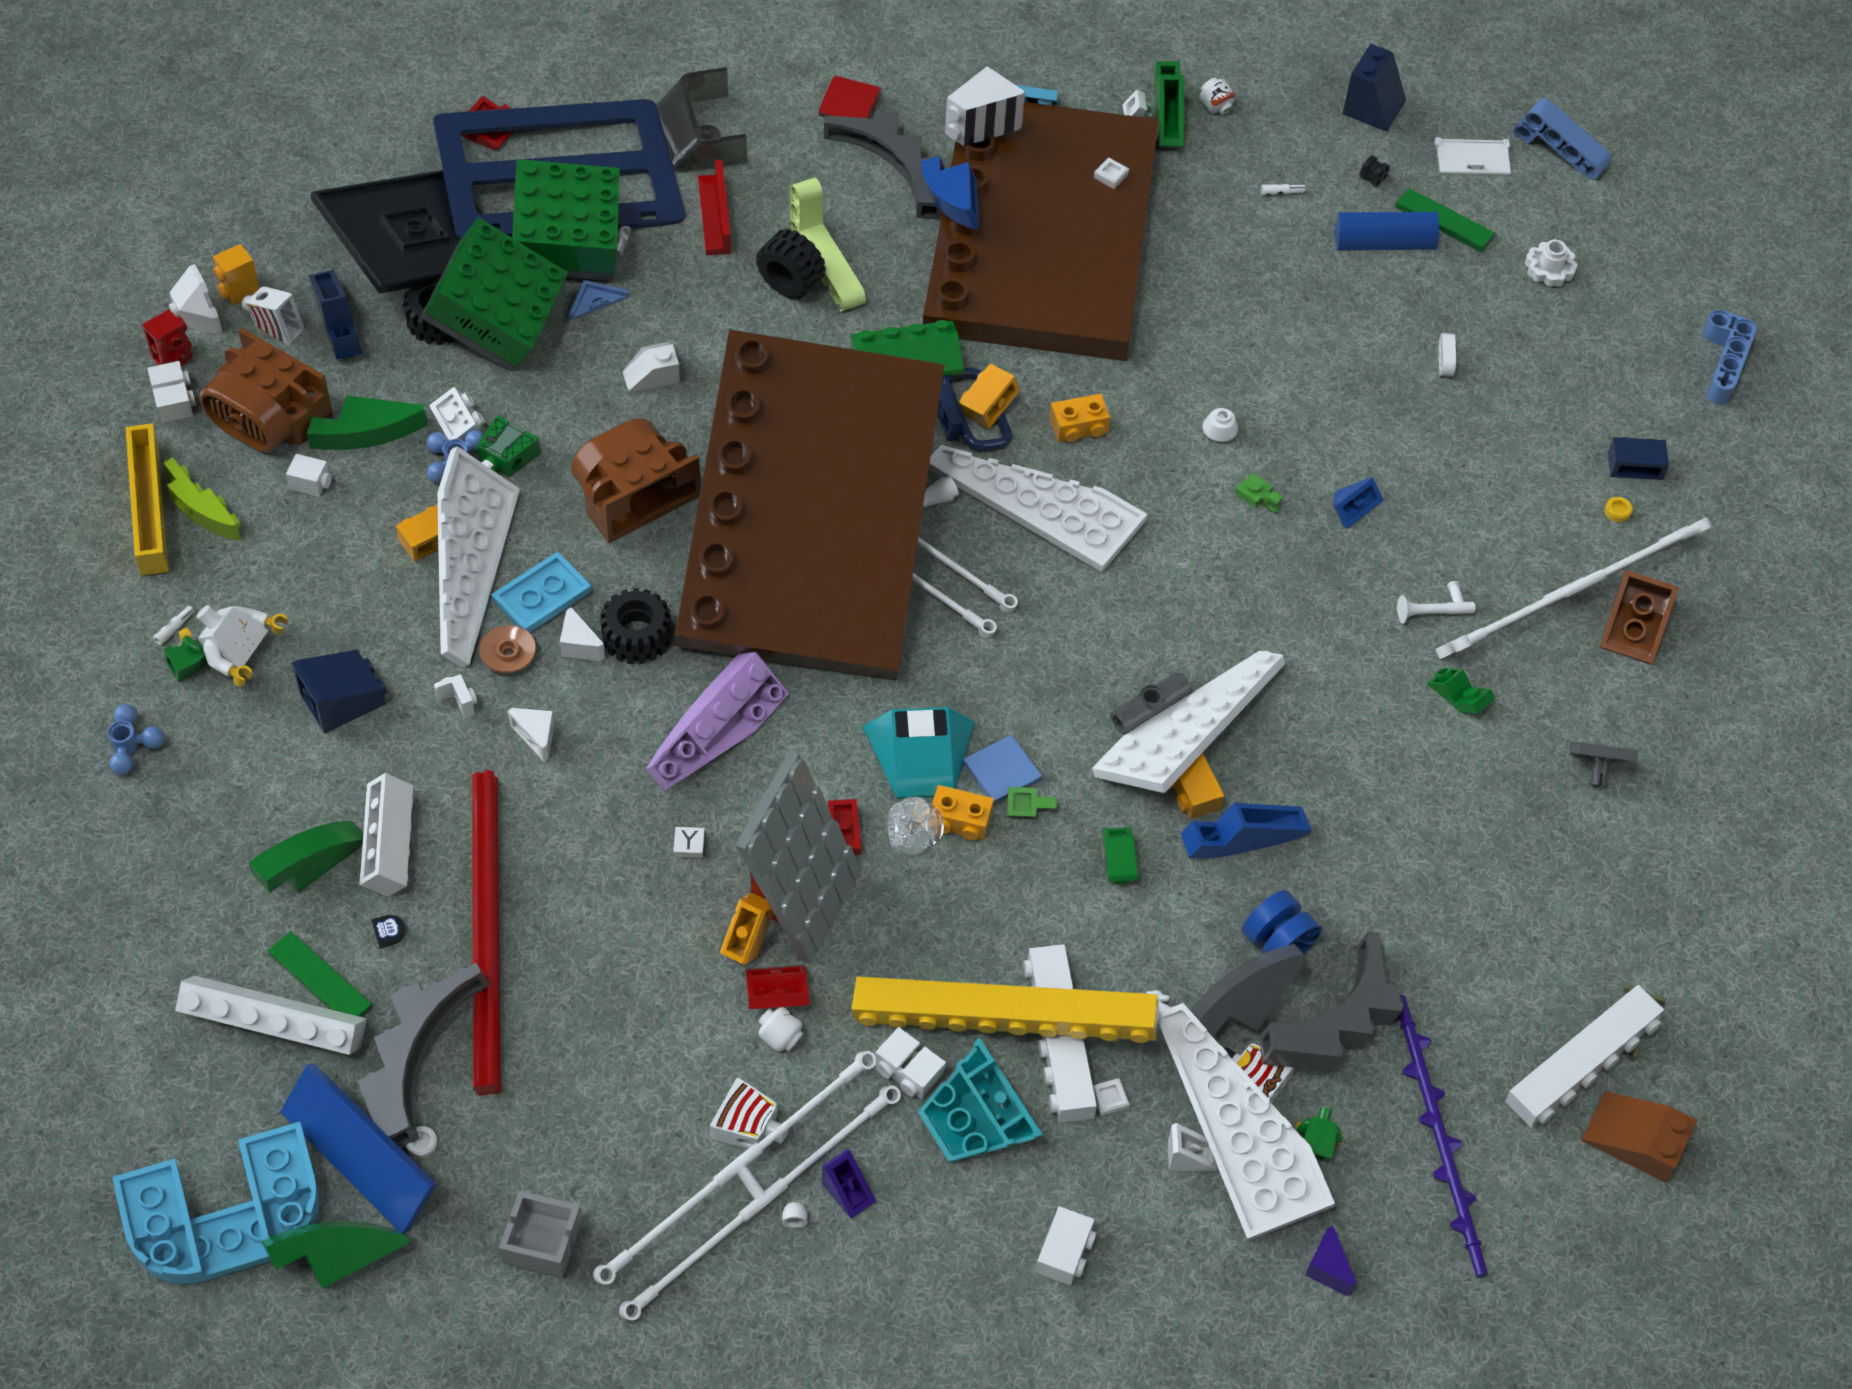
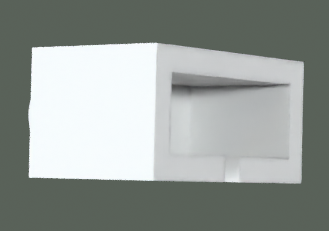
M176 361L149 367L148 373L161 423L193 416L191 407L196 406L193 391H187L186 387L191 386L188 371H182L180 362Z
M898 1027L875 1052L876 1069L883 1077L887 1079L892 1077L900 1083V1088L911 1097L916 1095L923 1100L945 1075L946 1062L925 1046L917 1053L915 1050L920 1046V1042Z
M1059 1206L1038 1258L1035 1273L1070 1286L1075 1276L1081 1278L1087 1261L1082 1258L1085 1249H1092L1097 1232L1092 1231L1094 1219Z

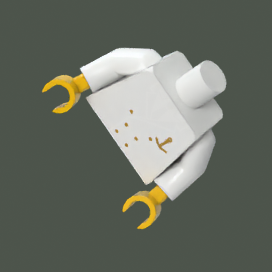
M207 605L197 614V618L206 625V628L199 636V642L203 646L208 665L227 677L233 676V682L238 687L244 686L246 682L240 675L245 676L247 679L252 677V670L250 667L245 666V663L267 634L268 630L265 627L270 626L271 631L279 635L284 632V628L277 626L275 623L288 624V618L284 614H276L273 618H270V615L267 613L239 606H231L216 612Z

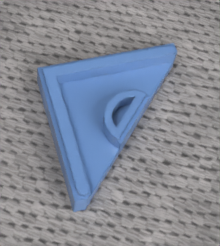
M583 280L568 313V319L573 320L628 298L629 290Z

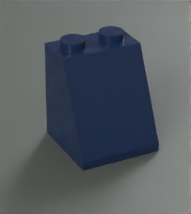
M1370 43L1351 73L1343 115L1387 132L1406 102V97L1393 52Z
M358 650L292 662L299 694L324 734L386 705L384 694L387 693L384 682L381 678H375L373 675L375 671L368 658L363 659Z

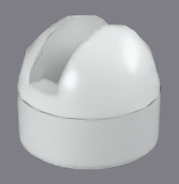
M800 1202L788 1203L782 1213V1224L785 1227L806 1226L807 1210Z

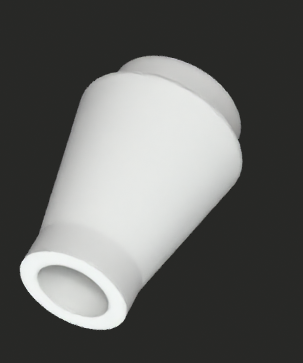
M942 476L926 488L923 508L954 501V497L959 496L958 489L951 476L947 478Z

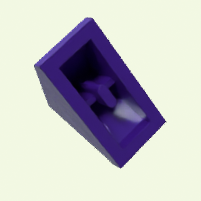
M846 1149L822 1166V1184L849 1218L852 1219L876 1202L849 1149Z
M1331 1226L1327 1228L1305 1276L1348 1296L1353 1293L1356 1280L1335 1228Z

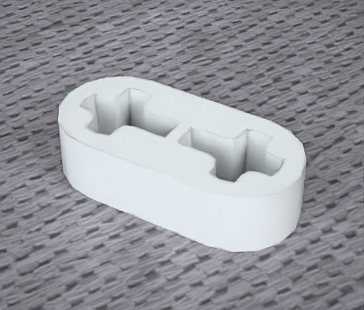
M1441 333L1438 346L1439 375L1453 377L1456 368L1455 334Z

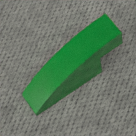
M1156 61L1154 65L1155 117L1159 119L1157 130L1158 146L1183 148L1184 75H1180V62Z
M346 395L339 420L312 417L307 437L311 449L351 450L367 448L410 435L426 427L428 419L425 405Z
M352 821L320 825L281 841L249 861L248 864L252 875L269 893L286 881H289L300 892L362 847L363 832Z
M335 1221L304 1225L281 1232L261 1241L276 1270L305 1256L317 1283L323 1289L407 1245L410 1241L403 1232L394 1228L365 1222Z

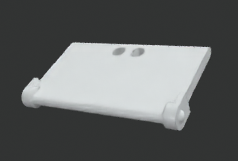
M1435 138L1434 143L1437 150L1440 173L1511 175L1508 152L1510 147L1509 139L1501 141Z

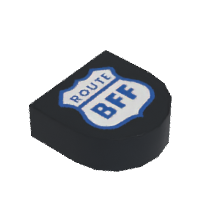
M385 915L371 919L380 949L395 945L404 938L405 925L398 916Z

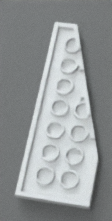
M941 445L930 457L929 471L940 477L944 476L947 478L951 476L956 487L1100 572L1105 570L1147 521L1148 514L1104 488L1094 486L1092 489L1080 486V482L1071 479L1069 482L1054 479L1052 474L1012 464V467L998 464L999 460L989 458L987 461L973 457L970 452Z
M457 446L450 450L437 493L440 645L442 656L460 667H466L471 661L520 489Z
M1258 651L1128 732L1092 768L1094 777L1165 793L1285 665L1283 655L1270 653L1269 651Z
M1182 1003L1159 1012V1026L1247 1240L1250 1241L1335 1207V1202L1311 1146L1272 1105L1271 1101L1241 1067L1232 1060L1225 1049L1208 1033L1207 1029L1185 1004Z

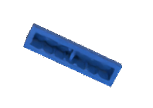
M1339 212L1334 230L1337 250H1436L1439 237L1438 212Z

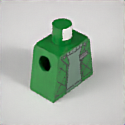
M497 415L478 443L479 461L494 472L498 471L509 478L540 454L539 438Z

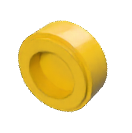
M1613 497L1607 501L1604 511L1610 520L1625 522L1630 518L1633 507L1627 499Z

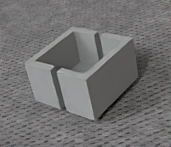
M519 1190L510 1214L511 1222L507 1223L499 1246L501 1261L504 1264L563 1278L572 1253L571 1246L575 1244L582 1223L580 1205Z

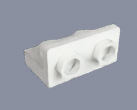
M453 387L429 405L448 440L461 439L464 441L466 434L472 430H479L483 434L486 432L483 426L486 421L477 410H474L475 402L467 392L462 394Z

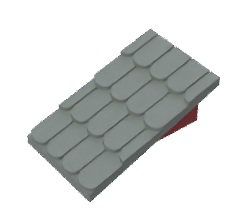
M789 750L735 846L750 870L751 893L767 900L774 912L772 920L781 924L801 961L811 965L817 955L816 952L819 951L829 928L832 927L842 908L841 905H844L861 870L851 846L846 844L838 822L833 820L820 787L815 785L806 762L800 758L798 753Z

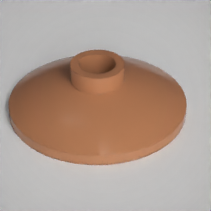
M504 625L492 629L483 637L479 646V653L482 662L489 669L499 673H514L524 669L532 662L536 653V645L532 635L525 629L513 625ZM506 652L513 653L511 655H504Z

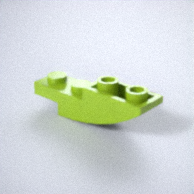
M174 458L163 462L167 476L171 481L167 485L171 500L188 518L206 530L224 538L235 541L241 539L238 530L241 528L240 521L234 513L229 514L227 505L221 495L216 496L210 488L203 491L197 482L193 484L187 468L184 465L179 466Z

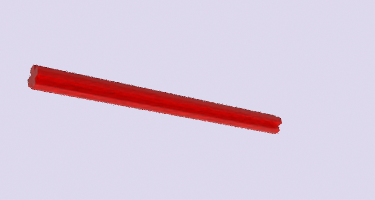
M485 770L483 773L476 771L472 774V965L475 963L479 965L490 986L473 996V1090L479 1096L488 1095L489 1093L497 1095L501 1091L498 777L491 770Z

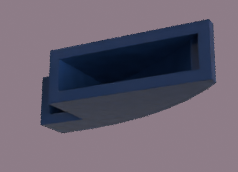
M334 269L308 275L336 360L362 354L358 334L353 326L347 297Z

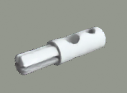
M1289 184L1261 185V194L1266 196L1269 193L1270 196H1275L1280 191L1283 195L1305 193L1306 187L1305 185Z
M623 226L618 230L616 255H622L625 243H627L631 230L628 226Z
M187 606L181 613L174 616L167 626L162 627L153 636V640L162 646L195 613V610H191L192 607Z

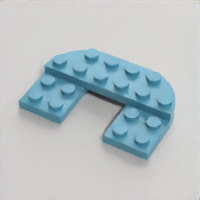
M300 1122L239 1139L238 1142L253 1201L190 1219L176 1159L112 1177L125 1237L138 1263L148 1273L166 1282L175 1284L200 1283L270 1262L261 1241L284 1231L314 1224L319 1210V1190Z

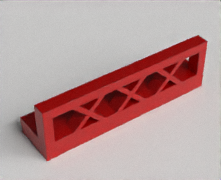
M715 160V175L698 176L706 256L731 254V234L722 160Z

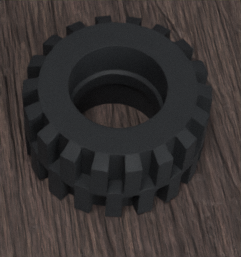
M779 230L756 254V265L764 281L773 290L790 299L795 298L797 300L806 296L824 277L826 272L825 261L821 257L819 249L805 235H801L795 230Z
M438 282L409 288V291H406L404 294L403 306L407 328H409L411 335L416 334V339L419 341L425 338L426 344L436 341L437 345H442L443 340H447L448 344L452 343V336L420 318Z
M633 588V591L630 592L625 589L621 591V595L614 594L611 596V601L605 602L604 609L601 610L600 614L601 632L604 647L608 648V653L611 656L616 654V659L621 662L626 658L627 664H634V660H639V664H644L646 658H650L653 661L657 659L656 653L662 655L665 652V647H669L670 638H672L671 614L666 601L661 600L660 595L657 593L651 595V590L647 589L643 592L639 591V588ZM634 621H641L649 624L645 628L639 630H631L623 627L626 624Z

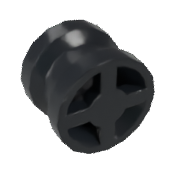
M1371 155L1364 162L1359 175L1363 179H1370L1373 185L1378 186L1387 177L1390 165L1385 162L1380 163L1377 157Z

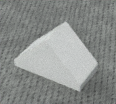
M572 607L567 609L560 638L561 657L596 661L605 659L603 642Z
M520 708L508 710L510 726L543 762L549 759L554 730L553 711Z
M1178 1123L1173 1124L1167 1142L1169 1171H1217V1164L1206 1138Z

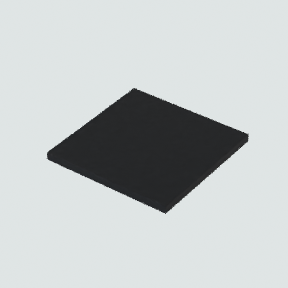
M443 170L311 192V201L379 294L439 282L460 241L455 234ZM475 204L477 213L483 214L481 210L478 208V206Z

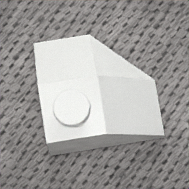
M193 264L188 267L170 291L172 303L169 304L170 311L176 317L180 316L185 321L187 327L214 334L223 333L219 316L207 293L206 284L197 267Z
M665 342L644 346L639 350L623 370V376L629 393L680 383L679 363L673 344Z

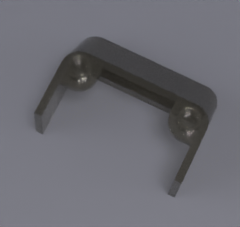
M727 67L684 74L657 104L671 163L676 172L690 173L715 169V160H722L723 167L747 164L746 134L721 137L718 128L713 125L697 126L691 104L728 98Z

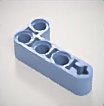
M1548 99L1539 100L1514 128V135L1517 139L1521 138L1529 144L1538 135L1575 169L1592 180L1598 178L1611 163L1609 152Z
M1723 310L1712 311L1703 329V335L1707 340L1725 346L1707 392L1708 399L1718 405L1729 402L1757 329L1753 321Z

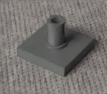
M1570 742V753L1590 755L1594 759L1590 784L1608 786L1610 762L1614 761V759L1637 761L1638 750Z

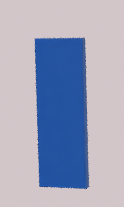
M315 1063L307 1064L280 1113L291 1124L300 1122L304 1137L397 1230L407 1233L412 1228L437 1184Z

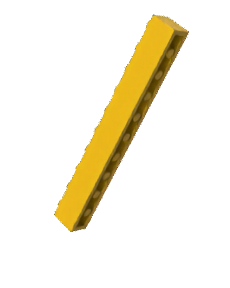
M856 976L851 1009L855 1021L865 1026L889 1024L892 1027L903 1028L908 1025L919 1026L926 1030L941 1027L957 1032L973 1029L983 1033L1005 1031L1014 1035L1037 1033L1044 1037L1069 1035L1075 1039L1100 1037L1106 1041L1130 1039L1133 1042L1145 1043L1148 1040L1156 1041L1159 1003L1157 994Z

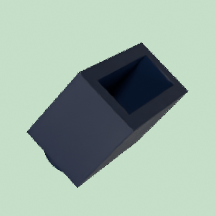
M1613 437L1608 450L1610 477L1664 479L1669 466L1666 440Z

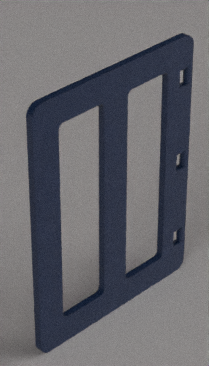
M649 99L437 114L433 119V126L456 237L461 240L479 217L495 228H500V231L512 238L513 212L477 213L471 187L475 185L515 183L517 160L468 163L465 159L461 135L628 122L636 124L642 150L522 160L620 168L619 175L647 173L650 177L655 200L619 203L618 229L623 226L642 228L681 223L684 220L685 212L656 103ZM651 215H655V218H656V219H645V220H642V219H641L642 216H651Z

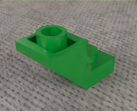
M1441 668L1435 673V677L1427 683L1429 687L1462 713L1478 714L1495 699L1491 689L1472 687L1464 669Z
M1131 827L1102 829L1108 881L1115 884H1128L1132 880H1138L1134 837Z

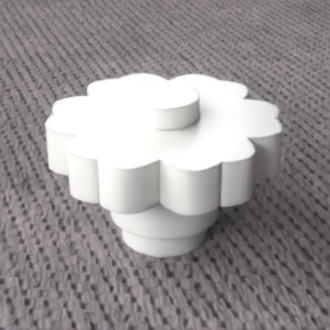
M1550 240L1548 243L1541 242L1538 248H1530L1526 256L1527 274L1535 282L1544 281L1549 287L1562 286L1564 281H1571L1576 273L1578 264L1574 261L1575 254L1560 240Z

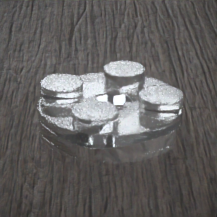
M908 797L891 806L888 819V835L891 846L909 855L919 856L929 853L932 850L931 847L936 841L939 842L943 834L944 822L940 810L935 808L930 800L921 797ZM914 819L920 823V828L915 830V834L911 830V824Z

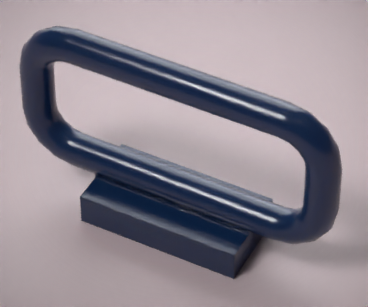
M964 368V373L943 376L937 417L947 441L956 440L959 434H961L966 445L978 451L1006 447L1012 440V431L1004 412L996 420L1002 434L1001 438L990 440L974 438L950 384L952 380L973 378L977 380L978 375L982 371L975 368Z

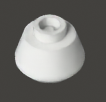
M1225 408L1213 410L1203 422L1205 435L1216 442L1230 441L1238 433L1239 427L1234 414Z

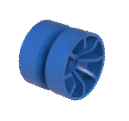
M1282 890L1268 897L1254 909L1244 922L1242 933L1255 947H1263L1262 954L1290 944L1297 945L1306 953L1320 937L1322 927L1308 912L1300 913L1302 909L1301 904L1288 890Z

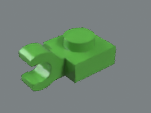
M1254 473L1249 475L1235 489V493L1255 508L1262 504L1274 514L1282 508L1278 503L1283 500V497L1273 491V486Z
M1008 787L1007 816L1036 817L1037 808L1057 809V797L1037 796V788Z

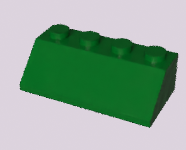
M939 320L930 324L922 325L916 323L908 327H887L884 330H863L850 334L851 349L945 364L943 376L964 373L958 333L953 321Z

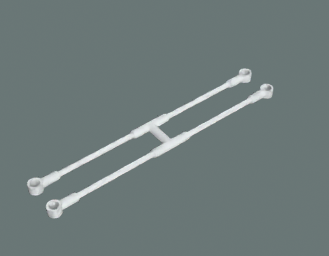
M1707 517L1690 526L1687 525L1661 538L1659 542L1604 569H1600L1586 577H1581L1545 595L1543 599L1484 628L1436 648L1435 651L1439 659L1454 652H1459L1510 623L1563 598H1568L1605 580L1606 576L1661 549H1665L1672 544L1705 531L1712 526Z
M918 537L917 544L984 590V594L1000 604V609L1003 612L1011 613L1015 610L1018 600L1014 595H1005L990 584H985ZM913 573L912 581L961 614L963 619L978 629L979 635L982 638L988 639L994 636L997 629L994 621L990 619L983 620L969 609H964ZM1005 602L1012 603V606L1007 605ZM984 627H988L992 631H987L984 629Z
M863 1051L858 1053L855 1057V1062L842 1071L838 1079L761 1142L753 1144L713 1177L711 1183L628 1251L624 1250L607 1265H599L595 1268L593 1276L597 1283L604 1285L612 1283L615 1279V1274L633 1260V1256L714 1189L718 1186L722 1187L736 1174L753 1196L754 1200L738 1213L739 1216L657 1284L649 1286L634 1300L623 1302L619 1308V1313L623 1319H638L641 1315V1309L659 1295V1291L742 1222L750 1220V1218L787 1189L790 1182L867 1118H872L888 1104H895L900 1100L901 1094L896 1086L883 1087L880 1090L879 1097L866 1106L862 1114L786 1177L780 1178L765 1191L748 1169L747 1165L762 1154L765 1147L843 1083L847 1084L863 1070L873 1068L876 1064V1057L872 1052ZM864 1055H866L869 1059V1063L867 1066H865L862 1062V1058ZM889 1089L893 1092L892 1100L887 1098V1091ZM603 1269H607L609 1276L603 1281L600 1273ZM632 1304L634 1306L635 1311L634 1314L629 1317L626 1313V1309L629 1305Z

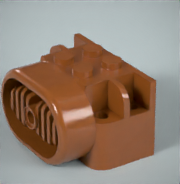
M241 328L239 336L242 347L239 350L229 347L225 351L226 363L219 368L216 377L200 392L202 408L221 430L262 453L273 452L283 441L293 445L306 442L308 440L307 431L312 417L329 419L333 415L325 375Z
M643 418L628 420L592 438L579 449L571 466L573 477L584 489L586 514L608 543L631 533L700 496V464L697 454L688 458L686 447L681 442L673 443L666 441L653 423Z

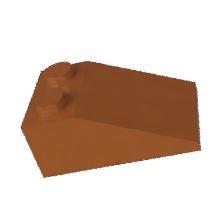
M1625 570L1599 647L1653 665L1679 586Z
M1605 1091L1581 1141L1667 1183L1676 1169L1697 1119L1668 1105Z

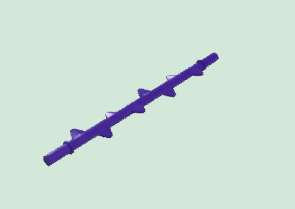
M1399 995L1403 1000V1010L1399 1015L1400 1029L1404 1032L1412 1062L1403 1068L1402 1071L1404 1075L1418 1080L1427 1110L1426 1113L1419 1117V1121L1432 1128L1443 1164L1433 1172V1177L1449 1184L1458 1218L1450 1223V1227L1464 1235L1466 1241L1465 1249H1468L1476 1278H1482L1488 1275V1271L1480 1248L1482 1244L1477 1238L1468 1208L1476 1200V1196L1463 1189L1453 1157V1153L1462 1146V1142L1459 1139L1448 1136L1445 1131L1437 1101L1444 1097L1445 1093L1431 1084L1422 1051L1432 1043L1431 1039L1416 1033V1023L1412 1020L1405 995Z

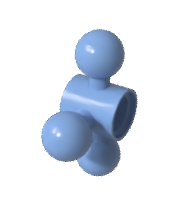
M472 430L466 434L465 442L461 439H451L448 441L447 437L440 432L430 434L426 441L428 449L437 454L443 452L445 461L442 463L434 462L428 467L427 476L429 480L433 483H441L450 450L458 446L466 453L477 451L478 443L484 434L479 430Z
M121 704L115 709L114 720L116 722L108 728L107 732L115 752L110 759L109 765L111 770L118 775H125L132 770L133 759L130 755L137 751L140 743L148 749H157L163 744L165 739L163 731L154 726L148 727L142 733L136 734L132 724L137 719V711L130 704Z

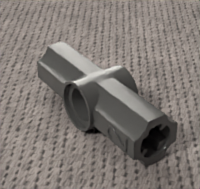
M1175 672L1156 685L1149 684L1144 686L1138 696L1111 712L1110 718L1114 727L1120 733L1126 734L1190 694L1191 686L1188 679L1182 672Z

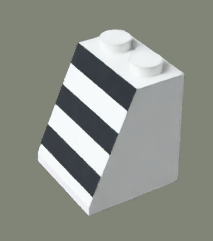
M988 66L947 97L945 134L961 145L966 146L1019 130L1022 127L1025 91Z

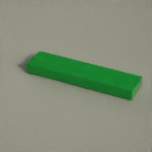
M1410 188L1396 202L1395 208L1402 212H1438L1439 231L1479 252H1482L1494 237L1495 232Z
M291 931L268 950L269 955L328 1009L363 1017L373 1008L372 1004Z

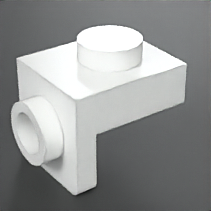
M461 674L444 678L434 684L438 702L455 697L464 718L475 715L473 706L477 703L475 693L472 687L467 689Z

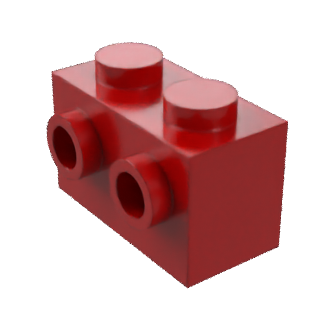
M170 309L142 324L151 358L158 365L179 361L180 366H183L192 358L190 351L192 343L185 332L188 330L187 325L180 316L176 317Z

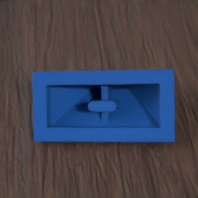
M1370 477L1335 492L1333 506L1342 525L1348 528L1380 504L1383 498L1374 478Z

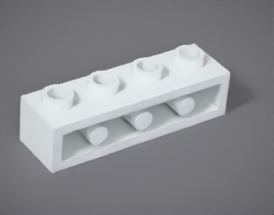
M387 773L367 784L360 885L384 896H391L405 888L408 881L413 785Z

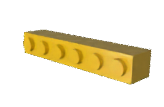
M152 423L125 427L135 559L141 576L169 572L159 442L154 425Z

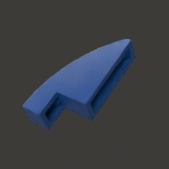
M940 156L921 161L924 179L939 209L947 217L971 229L979 228L977 180L969 162L945 169Z
M1233 803L1216 822L1192 821L1180 835L1189 858H1214L1279 845L1307 835L1312 830L1302 807Z

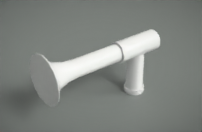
M1452 581L1448 583L1447 588L1450 591L1453 602L1415 604L1408 602L1405 596L1401 595L1397 603V612L1400 623L1404 624L1408 617L1418 614H1474L1476 606L1474 602H1464L1459 582Z

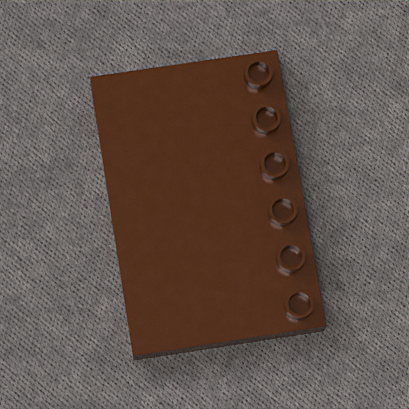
M1024 102L1022 127L1019 130L966 146L955 141L951 167L969 162L977 180L979 228L971 229L963 226L942 212L923 313V324L935 323L939 320L953 321L958 338L961 340L1127 361L1159 119ZM1108 158L1129 168L1128 176L1115 189L1094 178V172Z
M729 329L676 625L675 646L735 656L742 653L756 652L762 660L896 680L945 364Z

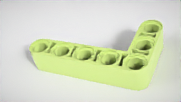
M814 177L791 185V230L805 235L821 252V257L824 259V266L826 267L825 275L821 280L825 287H829L831 291L829 293L836 305H840L842 308L841 312L866 304V295L862 285L823 224V191L818 179Z

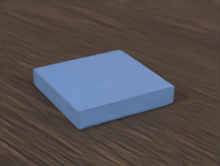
M1012 735L963 759V765L985 795L994 798L993 806L1008 799V787L1029 788L1042 781V775Z

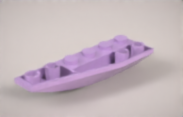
M756 652L738 654L687 710L660 746L646 770L663 790H667L754 733L789 695L788 691Z

